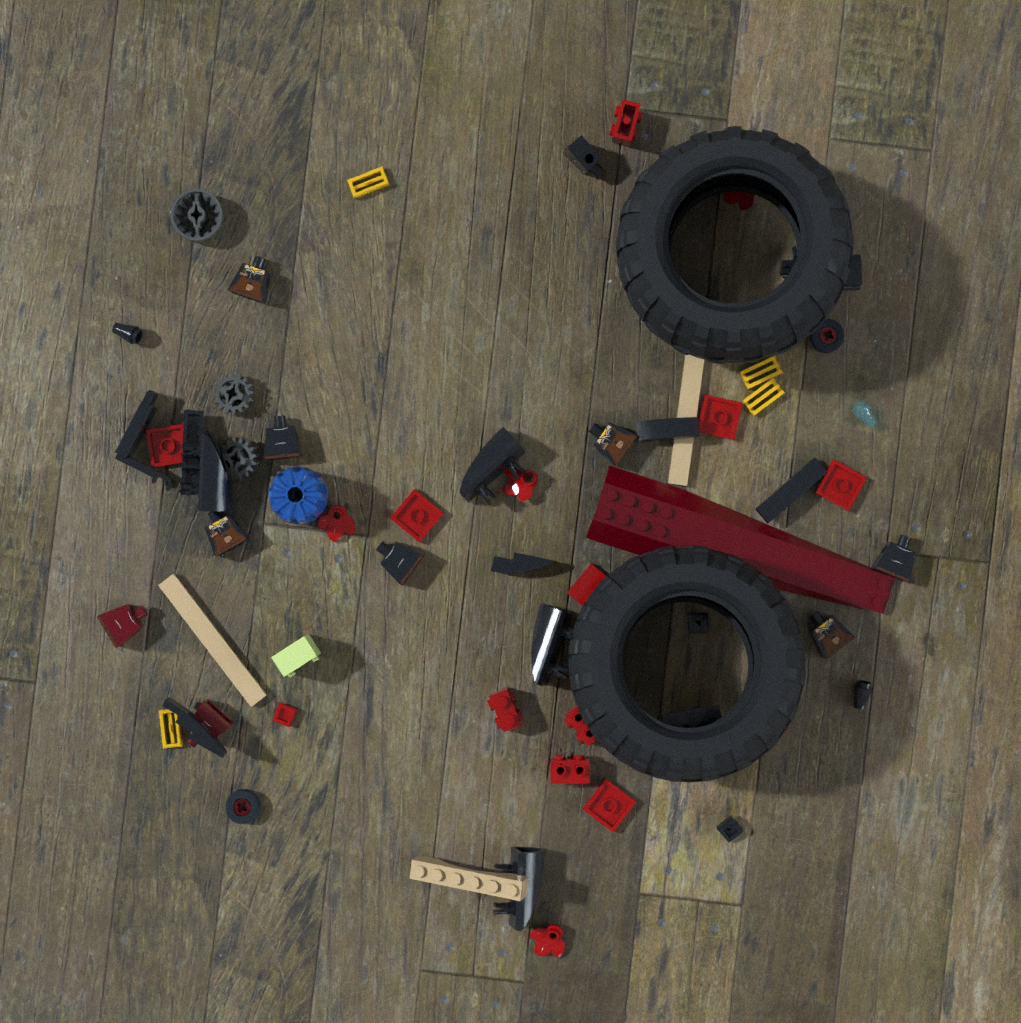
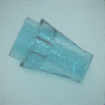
M862 399L851 407L852 414L868 428H872L877 424L878 421L868 402Z

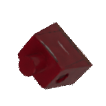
M128 604L97 616L115 648H118L143 628L140 619L147 616L148 613L143 605L133 610L132 606Z
M208 699L201 703L194 714L217 737L234 724ZM189 737L186 740L194 748L198 745L191 741Z

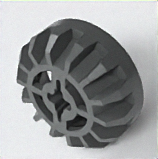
M190 189L181 193L174 200L170 211V218L174 229L183 238L195 243L199 241L207 242L211 237H216V233L223 227L222 222L225 216L222 205L210 192L203 189ZM203 206L211 210L212 216L207 215L203 210ZM198 213H200L202 216L198 217V220H196L194 217L198 216ZM208 219H213L211 225L203 230V226L206 225ZM187 220H190L193 223V228L195 230L189 227Z

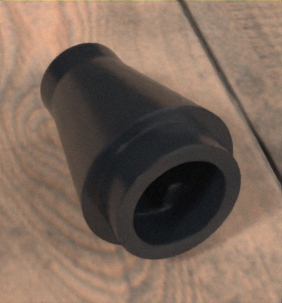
M116 322L112 328L114 334H117L130 344H138L142 339L143 331L138 326Z
M856 680V684H854V708L865 709L873 690L871 682Z

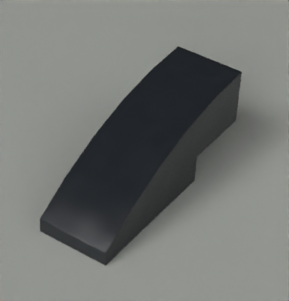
M698 417L636 422L637 441L640 442L700 437Z
M514 552L513 560L494 556L491 571L500 573L528 572L552 564V560Z

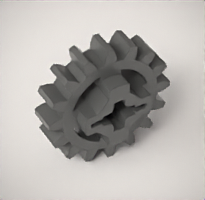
M230 373L229 378L224 374V380L217 379L219 385L213 386L216 392L212 393V396L217 397L213 402L215 404L220 403L218 409L222 410L225 408L226 414L230 410L233 415H236L237 410L240 413H244L243 407L249 409L250 407L247 403L254 401L250 398V395L255 394V392L250 391L253 385L246 384L249 380L247 378L241 380V374L235 377L234 373ZM232 382L230 386L224 387L227 383ZM241 384L245 388L246 395L241 391ZM235 390L237 396L232 397L229 395L230 391L234 392ZM221 393L224 394L226 398L225 403L221 398ZM243 401L240 405L235 406L236 402Z
M235 437L232 440H227V445H221L223 450L221 454L226 466L227 475L232 474L233 479L238 478V476L240 479L245 478V476H251L252 472L257 470L254 465L260 464L256 460V457L260 456V454L254 452L257 447H251L252 441L246 442L244 437L240 439Z

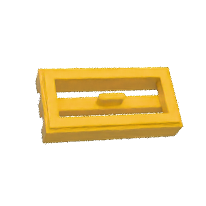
M382 166L347 180L354 199L390 185ZM380 172L382 174L381 176H378L376 178L353 186V183L358 182ZM384 179V182H381L359 192H355L358 189H361L363 187H366L368 185H371Z
M773 356L741 371L740 375L747 389H750L782 374L783 371L780 369L776 357ZM772 361L773 365L746 377V373ZM774 368L777 372L749 384V380Z
M772 378L742 400V402L754 416L785 392L776 383V380ZM770 384L774 386L751 404L748 403L750 399ZM777 390L778 393L775 396L766 401L756 410L752 408L760 401H762L764 398H766L768 395Z
M168 709L159 710L163 749L183 746L181 725L175 723L177 743H175L173 712ZM166 713L168 714V724H169V733H170V742H171V744H168V742H167V733H166V724H165V715H164V714H166ZM174 713L176 722L179 715Z

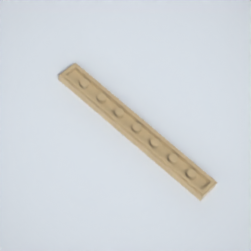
M685 355L677 418L697 417L704 359ZM694 437L673 440L668 484L687 486Z
M175 573L158 585L248 704L252 707L267 695Z

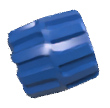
M299 466L287 468L273 479V483L268 491L270 506L282 520L288 523L299 525L309 523L317 519L325 510L328 489L322 477L315 471ZM302 491L303 497L298 501L297 493Z

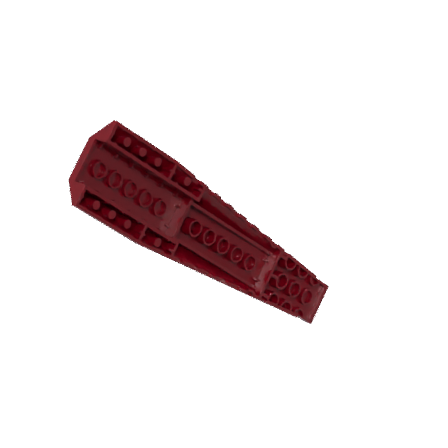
M609 465L595 513L586 535L587 539L637 555L666 546L699 545L709 547V549L740 557L745 563L764 573L778 590L884 614L895 577L879 573L875 569L681 488Z

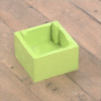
M308 634L271 658L283 677L286 675L292 677L296 674L294 670L311 659L313 662L319 660L318 655L321 652Z

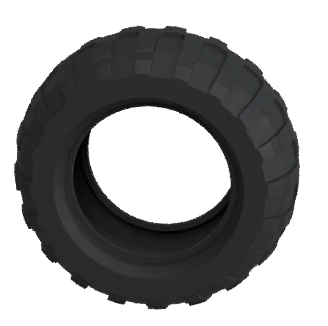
M742 126L726 127V130L707 133V131L699 132L690 136L689 140L680 143L676 147L673 145L664 150L659 155V158L648 169L644 170L635 181V186L622 207L616 237L617 263L621 282L631 306L646 324V327L680 353L717 364L758 362L761 359L789 351L796 344L813 334L822 325L840 299L849 276L854 249V233L852 232L849 206L846 198L842 196L840 189L836 185L835 178L826 166L821 165L811 156L810 151L799 143L795 142L793 144L769 130L762 129V132L743 130ZM725 192L750 193L772 203L787 218L794 232L797 244V260L785 280L763 297L743 303H723L698 294L678 275L670 257L674 233L686 213L704 199Z
M699 545L657 548V550L630 558L603 578L578 614L569 645L568 665L570 685L575 703L583 721L600 744L619 761L634 770L654 778L672 782H703L725 777L747 768L767 751H770L794 719L806 680L803 635L800 633L791 605L772 584L773 582L764 573L745 563L740 557ZM691 602L716 610L736 628L746 649L748 674L740 698L723 717L702 727H676L653 718L636 703L624 679L622 652L629 633L646 614L667 604Z

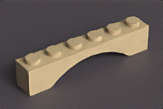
M423 855L415 857L411 862L410 879L521 901L527 896L528 876L472 870L446 863L438 858Z

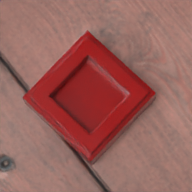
M279 702L272 721L291 727L297 708Z

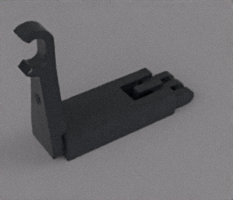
M149 390L141 401L115 451L118 453L115 459L153 477V484L157 483V479L160 477L167 480L168 486L166 491H170L173 487V480L170 477L132 458L146 432L145 430L148 429L158 409L154 407L158 394Z

